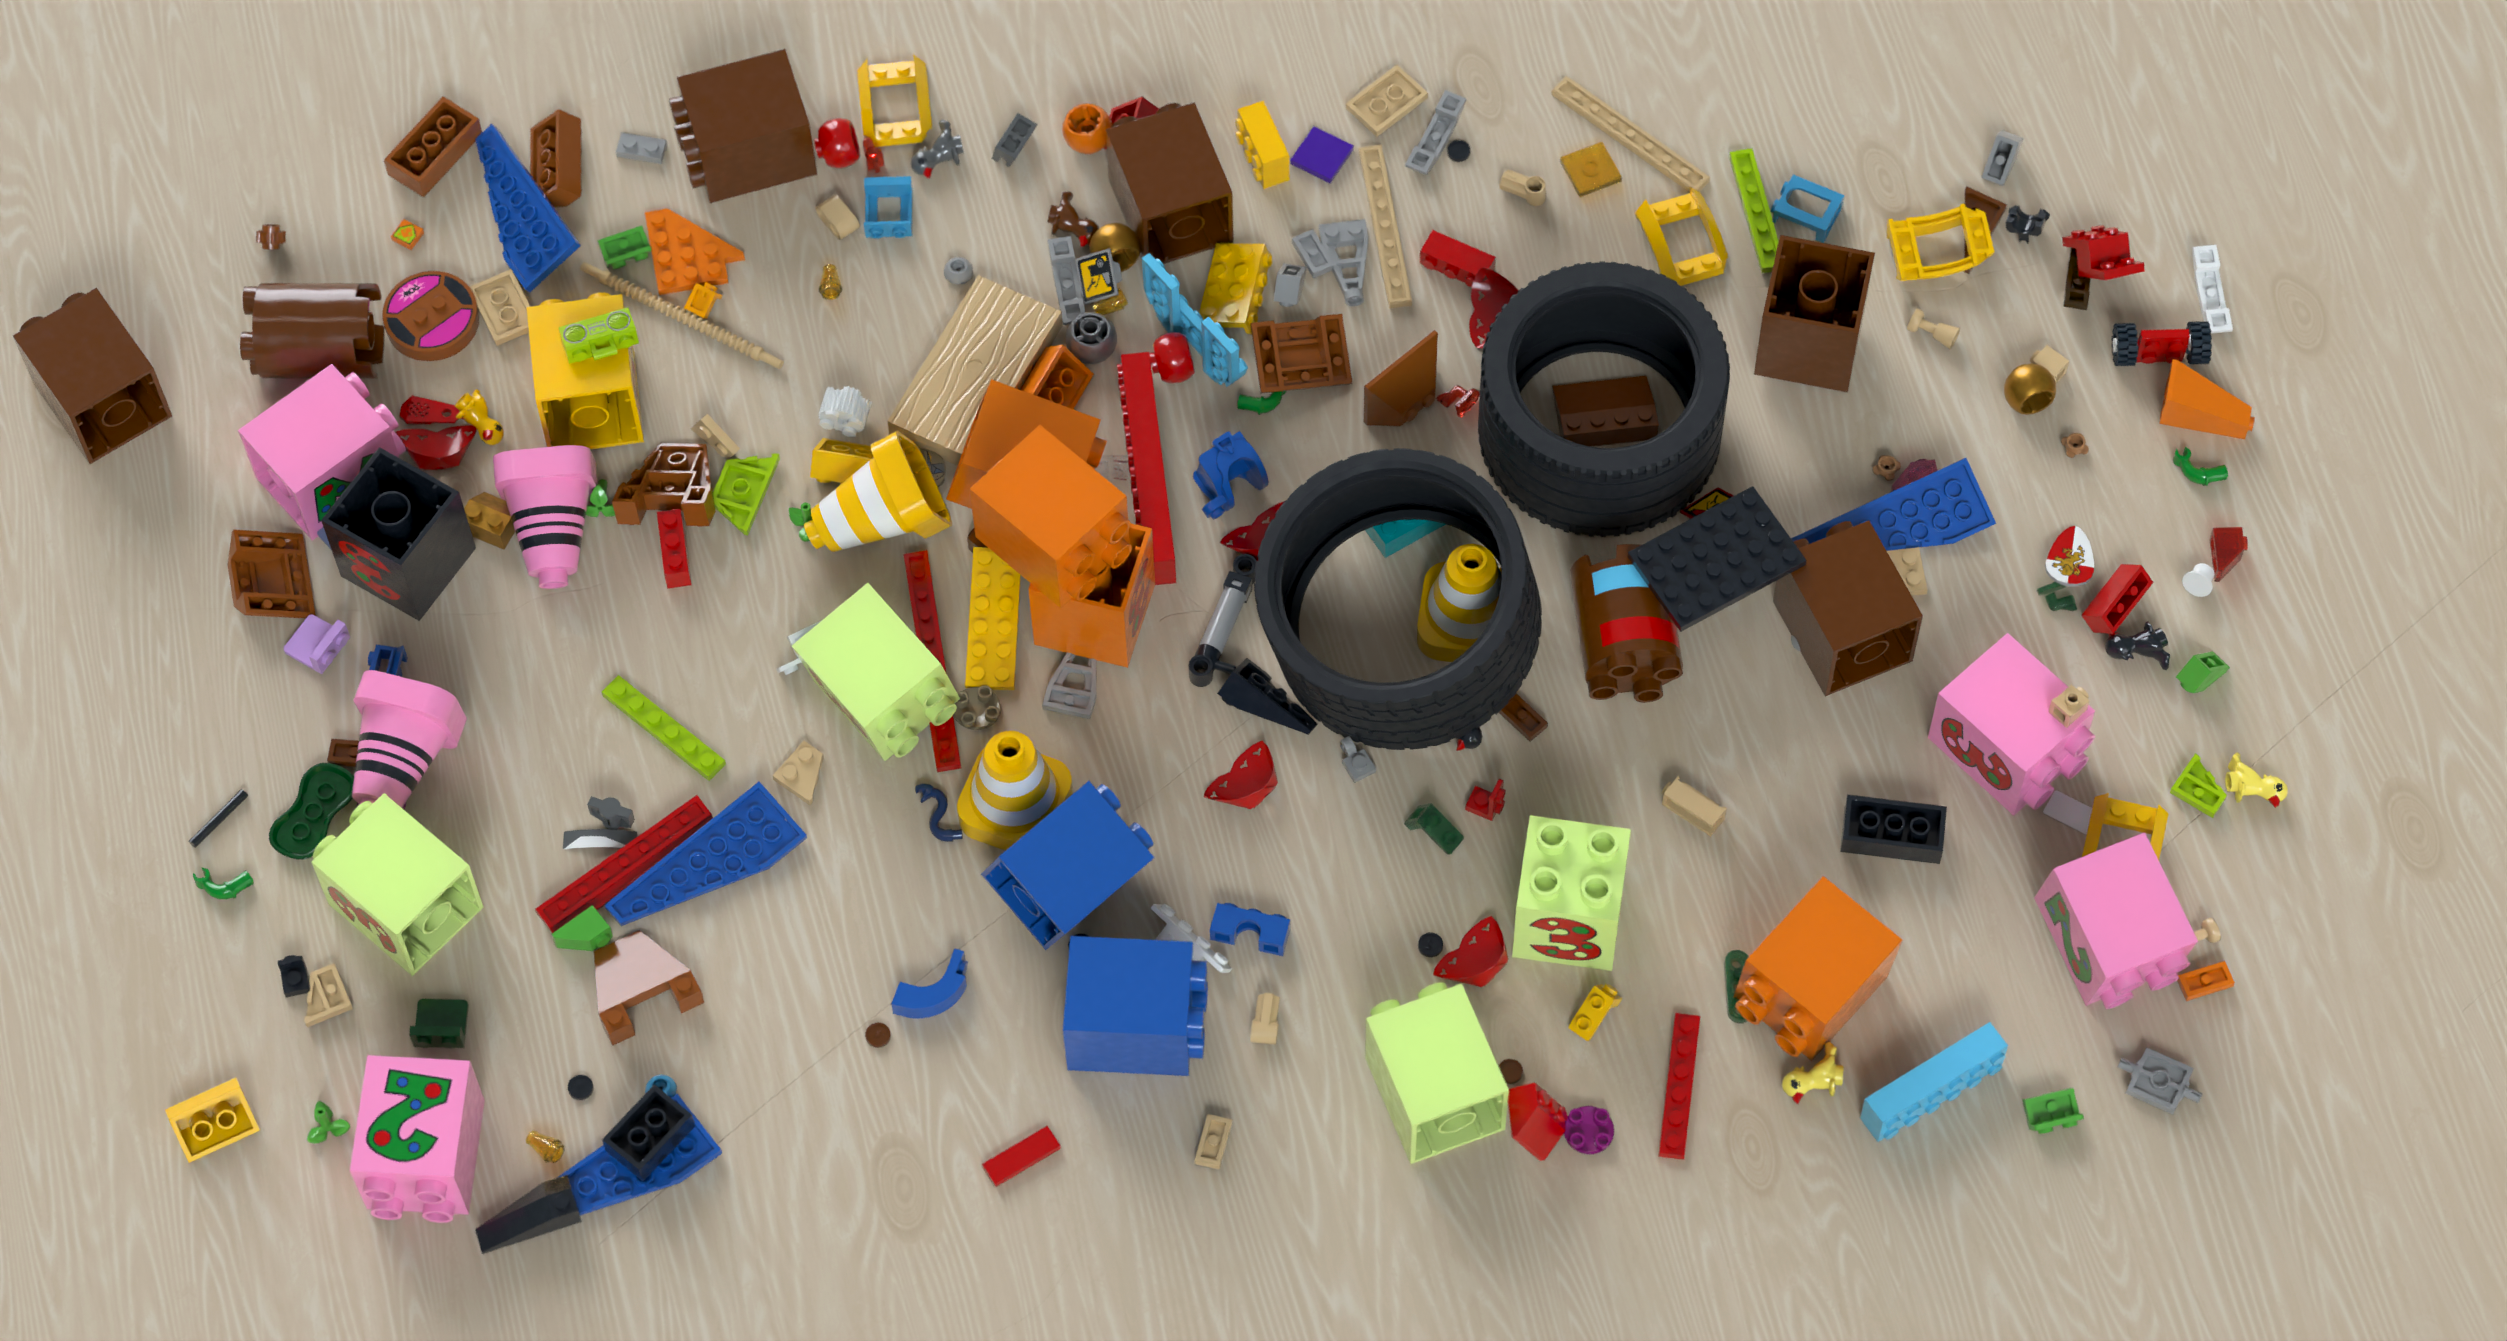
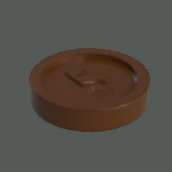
M877 1022L871 1024L866 1029L865 1037L870 1046L880 1048L888 1044L891 1033L887 1025Z
M1506 1059L1499 1064L1498 1067L1506 1084H1515L1520 1081L1523 1075V1067L1517 1060Z

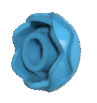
M667 1075L654 1076L646 1084L645 1094L655 1084L658 1088H663L662 1091L671 1098L676 1095L677 1085Z

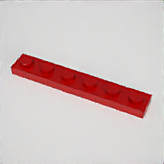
M1675 1013L1658 1157L1684 1160L1701 1017L1698 1015Z

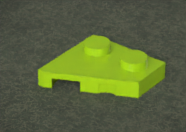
M2195 753L2171 788L2170 793L2213 818L2224 803L2227 795L2216 784L2211 772L2206 771L2200 762L2201 758Z

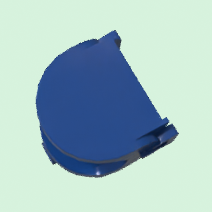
M1228 431L1212 441L1214 447L1199 456V466L1193 473V479L1210 500L1202 508L1207 518L1217 519L1225 511H1229L1234 507L1235 500L1229 482L1236 477L1247 480L1258 490L1268 486L1267 472L1261 459L1240 431L1234 435Z

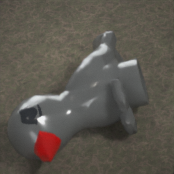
M939 121V127L942 132L931 150H927L926 146H924L923 149H919L913 155L911 167L916 174L924 175L930 179L933 169L941 162L953 159L956 165H960L958 154L964 153L960 135L952 136L949 121Z

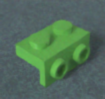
M642 225L597 241L606 267L612 266L613 270L626 266V261L635 259V262L649 258L648 254L652 252Z
M2067 1088L2022 1100L2029 1130L2038 1131V1134L2052 1132L2053 1126L2061 1124L2063 1128L2078 1125V1120L2084 1119L2083 1114L2079 1113L2074 1088Z

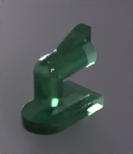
M2053 582L2037 589L2039 596L2048 594L2045 596L2050 610H2077L2073 595L2059 599L2056 597L2054 591L2066 588L2067 586Z

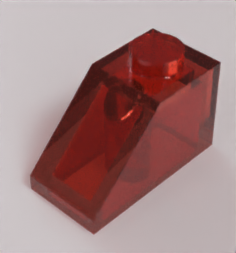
M2242 527L2212 529L2209 541L2215 582H2220L2241 560L2243 552L2247 551L2248 540L2247 536H2243Z

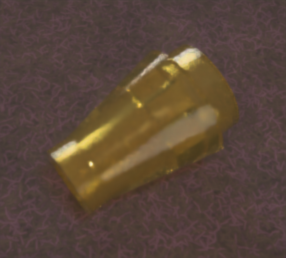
M832 264L823 267L819 285L820 294L827 300L838 298L842 292L837 268Z
M1118 288L1119 295L1099 300L1092 305L1094 312L1104 316L1123 310L1124 306L1128 305V302L1121 289Z
M535 1130L531 1131L526 1138V1143L545 1162L556 1163L564 1153L565 1148L558 1139L538 1133Z

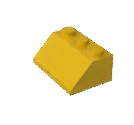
M823 438L812 452L810 478H816L821 483L840 482L841 485L873 458L871 446Z
M237 1078L165 1109L168 1120L189 1163L260 1131Z

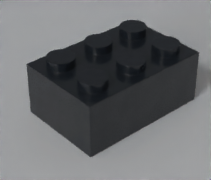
M654 1084L607 1133L602 1142L608 1154L640 1180L644 1181L695 1127V1123L691 1113Z

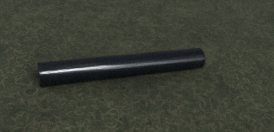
M241 789L189 840V843L196 848L248 797V794Z

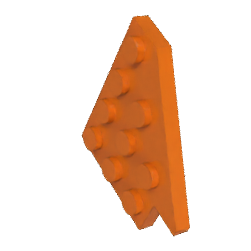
M668 208L645 212L659 295L693 290L696 283L703 286L705 282L713 286L727 284L729 281L725 263L745 260L744 252Z

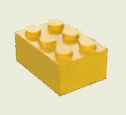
M1264 100L1237 109L1238 119H1235V124L1238 132H1235L1238 144L1243 145L1245 148L1244 156L1247 163H1252V172L1256 182L1260 181L1263 189L1289 181V153Z

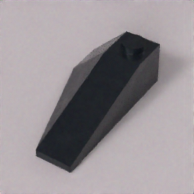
M1248 658L1231 673L1217 693L1230 706L1307 735L1318 725L1298 704L1290 703L1286 697L1287 693L1282 688L1276 689L1270 683L1272 678Z
M568 1175L541 1183L476 1228L475 1232L482 1254L582 1222Z

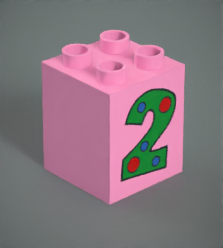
M333 364L326 367L238 430L255 478L312 541L318 537L317 531L323 528L321 522L323 517L379 447L398 458L399 455L406 451L402 440L393 431L399 426L389 409L382 403L373 409L365 400L370 394L362 380L354 372L344 378Z
M2145 832L2053 868L2034 897L2086 1006L2102 1000L2106 1009L2117 1007L2132 999L2134 996L2131 991L2143 985L2144 982L2148 983L2151 991L2159 990L2179 979L2177 972L2190 965L2186 956L2197 944L2198 940Z
M367 1055L350 1173L366 1208L371 1209V1214L374 1217L384 1220H397L402 1217L403 1211L422 1212V1217L428 1221L446 1223L453 1220L454 1214L469 1215L485 1102L470 1061Z

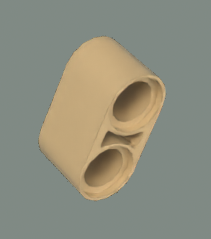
M836 194L815 207L820 219L839 240L860 228L855 215Z

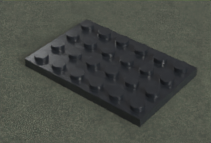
M1754 486L1628 552L1629 560L1680 632L1805 566L1807 561Z

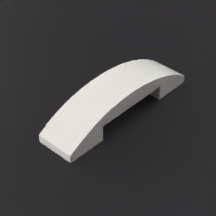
M2217 246L2193 247L2194 275L2203 320L2210 323L2211 333L2231 332L2233 327L2229 308H2226L2221 284Z

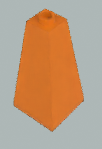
M2173 359L2165 385L2159 424L2245 439L2247 432L2253 430L2255 417H2251L2252 407L2185 364Z

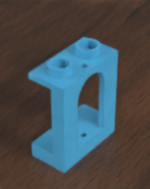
M1792 175L1790 181H1785L1782 186L1780 200L1776 199L1772 205L1771 212L1774 213L1773 223L1776 224L1779 217L1816 231L1815 240L1824 243L1842 210L1845 195ZM1793 190H1801L1830 202L1823 217L1819 218L1789 205L1787 201Z
M911 176L865 177V237L879 239L882 237L904 238L912 236L913 188ZM901 197L900 221L877 222L878 198Z

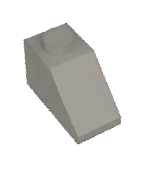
M2003 130L2000 131L1996 136L1981 178L2003 186L2016 161L2024 138Z
M1285 263L1282 265L1277 273L1274 301L1286 307H1292L1293 304L1297 305L1301 297L1307 267Z

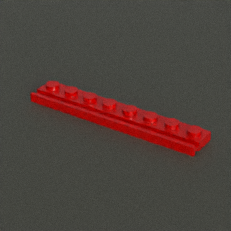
M698 795L694 796L538 906L535 912L549 931L554 933L592 905L596 910H599L713 819L711 812Z

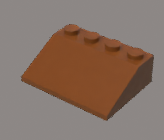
M1646 375L1552 386L1560 437L1591 447L1645 441L1658 435L1659 423Z

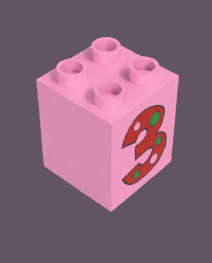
M2007 633L1938 693L1928 739L2014 816L2027 804L2033 810L2041 807L2054 791V787L2050 785L2052 781L2060 774H2063L2070 780L2086 765L2089 758L2083 752L2095 739V735L2090 731L2095 710L2088 705V709L2068 728L2060 723L2048 711L2051 700L2057 698L2068 686Z

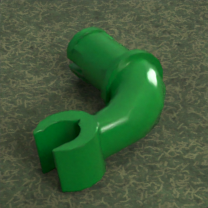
M1287 391L1272 392L1267 398L1240 394L1237 409L1254 411L1258 415L1268 413L1280 404L1282 395L1286 394Z
M2185 447L2183 456L2176 449L2173 463L2181 467L2184 476L2189 481L2207 486L2210 482L2227 480L2228 470L2225 465L2213 468L2201 467L2198 469L2190 462V449Z
M202 867L205 876L203 878H198L193 873L196 886L204 889L210 896L216 899H235L239 892L254 884L252 877L246 870L229 882L225 881L221 885L215 884L212 881L210 872L206 868Z

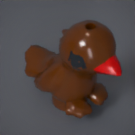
M1062 192L1060 205H1051L1047 223L1053 225L1051 235H1055L1058 229L1072 232L1078 238L1081 247L1090 245L1092 236L1100 229L1098 224L1087 217L1080 219L1076 210L1070 204L1073 199L1072 192Z

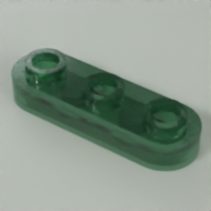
M1733 950L1726 955L1724 961L1726 1005L1728 1017L1733 1022L1741 1024L1747 1022V1020L1735 1011V1004L1739 999L1736 996L1734 997L1736 991L1734 986L1738 985L1745 961L1749 956L1741 950ZM1738 962L1741 967L1735 968L1732 963Z

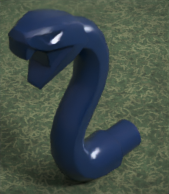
M930 784L916 785V794L919 792L923 794L921 803L931 797L938 801V807L929 821L931 833L937 839L945 842L963 839L962 829L945 830L939 827V821L946 813L948 807L946 795Z

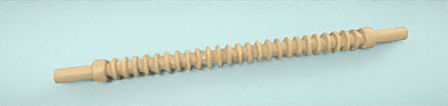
M586 262L582 263L580 270L599 279L601 284L609 285L610 288L615 287V290H620L622 294L626 292L627 297L637 298L638 302L643 301L644 305L648 304L650 308L654 307L656 311L660 309V313H665L666 316L671 315L672 319L677 318L678 322L682 321L684 325L688 324L690 328L694 326V330H699L700 333L705 332L706 336L711 335L712 339L717 338V341H722L724 345L728 343V347L734 346V350L740 349V353L745 352L746 356H751L756 361L762 360L778 369L782 368L784 361L764 352V348L758 345L754 347V343L749 344L748 340L743 341L742 337L737 338V335H732L730 331L726 333L724 328L720 330V326L714 327V323L709 324L708 320L703 321L702 317L697 318V315H692L690 311L686 313V309L680 310V306L675 307L674 303L669 304L668 300L663 301V298H658L656 294L652 296V292L646 293V289L641 290L640 286L635 287V284H630L628 280L624 282L623 278L618 279L617 275L613 276V273L608 270L602 271Z

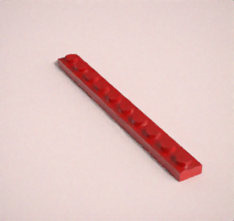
M928 551L903 554L916 637L941 663L947 674ZM954 716L939 726H935L930 722L937 773L961 769Z

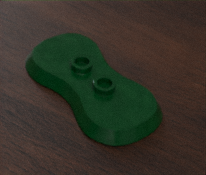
M319 763L308 769L301 779L295 802L274 821L270 828L269 841L271 846L280 854L292 859L304 860L311 858L317 845L326 838L328 826L333 817L353 799V774L345 768L332 763Z

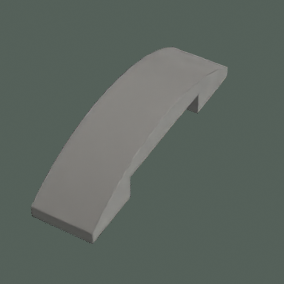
M1445 90L1435 108L1436 113L1418 146L1414 147L1405 167L1424 175L1429 173L1456 127L1465 106L1466 98Z
M1071 236L1048 240L1063 325L1071 324L1076 317L1085 313Z

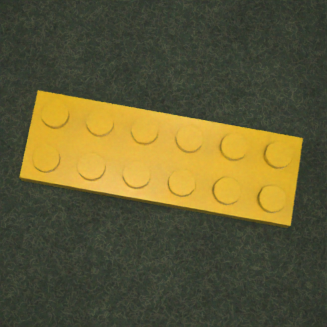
M973 547L965 688L986 685L992 690H1015L1021 575L992 550L985 547Z

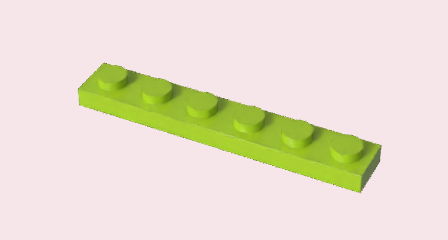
M1752 148L1732 151L1729 153V159L1761 273L1772 272L1779 241Z
M619 675L602 691L603 697L708 781L726 765L725 760Z

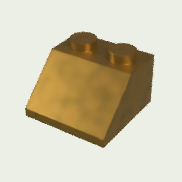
M486 492L469 499L464 510L472 536L505 550L515 533L506 501Z

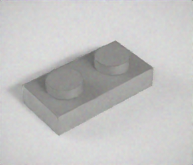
M621 132L616 155L622 158L662 164L667 141Z
M1313 229L1292 238V244L1313 279L1333 270L1334 263Z

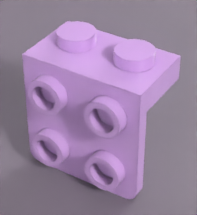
M309 615L284 646V652L295 660L323 674L350 639L346 624L340 620L331 625L315 615Z

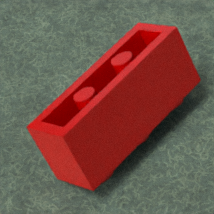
M1435 230L1431 231L1420 250V264L1425 268L1441 272L1450 279L1462 281L1471 288L1476 274L1482 267L1495 270V256ZM1484 274V279L1481 280V283L1488 280L1486 274Z
M681 509L657 512L667 588L690 586L692 584Z
M2121 564L2081 616L2094 633L2114 634L2154 582L2142 565Z

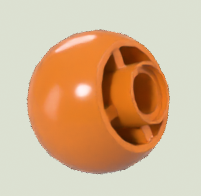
M1090 103L1080 104L1073 107L1066 114L1062 124L1063 137L1068 146L1079 153H1097L1107 145L1106 129L1112 127V122L1103 108Z

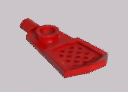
M412 395L401 405L399 416L406 424L455 423L459 420L456 416L460 411L455 405ZM444 413H451L448 417L443 416Z

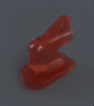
M865 138L862 143L866 168L868 171L875 170L876 173H879V167L884 166L883 153L880 148L875 147L871 138Z
M1456 385L1450 391L1438 395L1436 399L1444 407L1448 408L1458 397L1461 398L1455 404L1457 416L1462 418L1477 402L1480 392L1475 388L1468 391Z

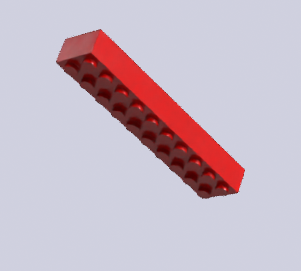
M1149 352L1121 354V364H1117L1118 386L1123 413V427L1128 454L1135 524L1152 528L1155 585L1176 583L1175 554Z

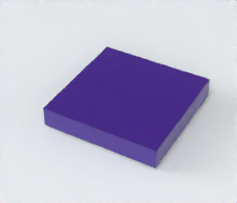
M1313 126L1290 159V164L1331 184L1353 152L1354 145Z

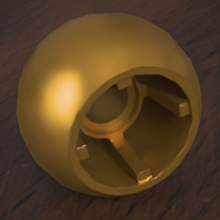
M1110 223L1102 226L1094 233L1090 241V254L1110 248L1112 260L1119 263L1121 272L1132 267L1140 255V242L1137 234L1129 226L1122 223Z
M2023 364L2016 367L2006 378L2004 395L2010 407L2016 412L2025 415L2035 414L2047 408L2054 401L2056 382L2050 371L2038 364Z

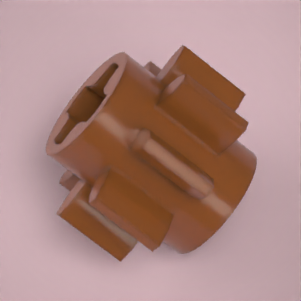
M263 224L262 230L256 231V243H262V249L277 250L280 249V244L286 242V231H280V225Z

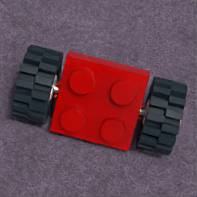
M2208 321L2188 322L2186 329L2141 330L2139 339L2135 323H2115L2113 326L2112 356L2115 366H2135L2136 363L2141 362L2144 364H2152L2154 362L2172 363L2173 359L2183 362L2185 352L2189 365L2210 363L2212 335Z

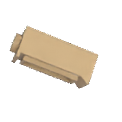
M1679 776L1673 782L1669 781L1662 790V805L1711 837L1725 820L1727 808L1719 807V804L1684 781L1680 782Z

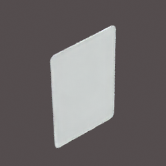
M2057 790L2054 791L2043 813L2087 835L2092 808Z

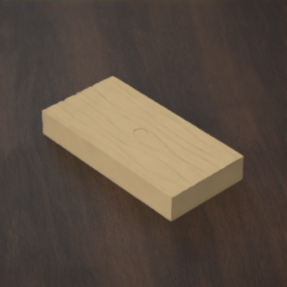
M978 275L888 419L889 435L899 431L912 440L919 449L933 451L943 460L958 466L973 420L991 379L1021 390L1044 349L1052 345L1063 327L1062 311Z

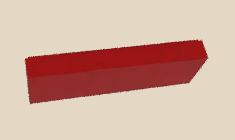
M1045 1126L984 1162L982 1168L993 1185L997 1187L1060 1150L1061 1145L1049 1127Z

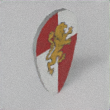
M2071 526L2064 530L2053 543L2045 563L2046 573L2059 584L2074 587L2085 585L2092 579L2094 574V559L2090 542L2086 534L2077 526Z

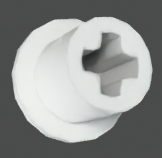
M2200 563L2195 565L2192 571L2187 572L2183 576L2182 584L2185 590L2194 596H2208L2213 589L2211 581L2215 575L2214 570L2207 564Z

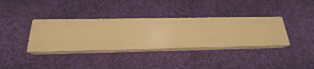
M1568 76L1552 90V96L1689 193L1690 187L1700 192L1710 182V177Z
M1382 145L1360 147L1359 157L1388 307L1391 309L1412 306Z

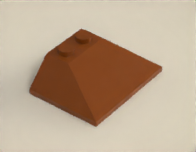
M1342 314L1323 315L1315 320L1275 323L1274 320L1250 323L1261 394L1353 383Z
M1435 330L1364 386V423L1366 425L1402 426L1405 422L1412 421L1424 407L1428 408L1433 404L1436 394L1438 333Z
M233 529L227 566L234 607L243 615L287 618L316 616L303 534Z

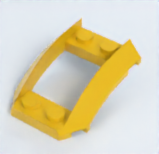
M914 54V61L868 65L866 59L857 69L863 136L869 137L870 142L875 147L921 143L927 137V131L932 129L926 63ZM916 83L920 120L874 125L870 87Z
M1690 187L1689 194L1649 205L1647 200H1644L1635 212V216L1639 218L1642 224V229L1647 236L1658 263L1660 274L1671 278L1680 286L1724 274L1728 254L1716 221L1700 192ZM1699 215L1714 252L1673 264L1660 226Z
M1960 204L1959 207L1937 214L1907 217L1906 220L1900 221L1888 219L1887 239H1890L1897 269L1896 279L1900 281L1938 278L1962 272L1978 266L1994 254L1986 213L1979 209L1975 211L1965 207V204ZM1962 225L1969 257L1950 263L1922 267L1915 237L1942 232Z
M2109 793L2095 796L2082 857L2097 851L2102 825L2107 824L2151 834L2150 844L2159 860L2169 813L2159 804L2157 808L2109 798Z

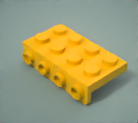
M1216 243L1199 310L1203 320L1210 317L1214 323L1218 322L1223 328H1244L1247 334H1252L1250 323L1258 322L1257 313L1263 302L1262 293L1268 281L1267 272L1268 268L1272 265V255L1265 244Z

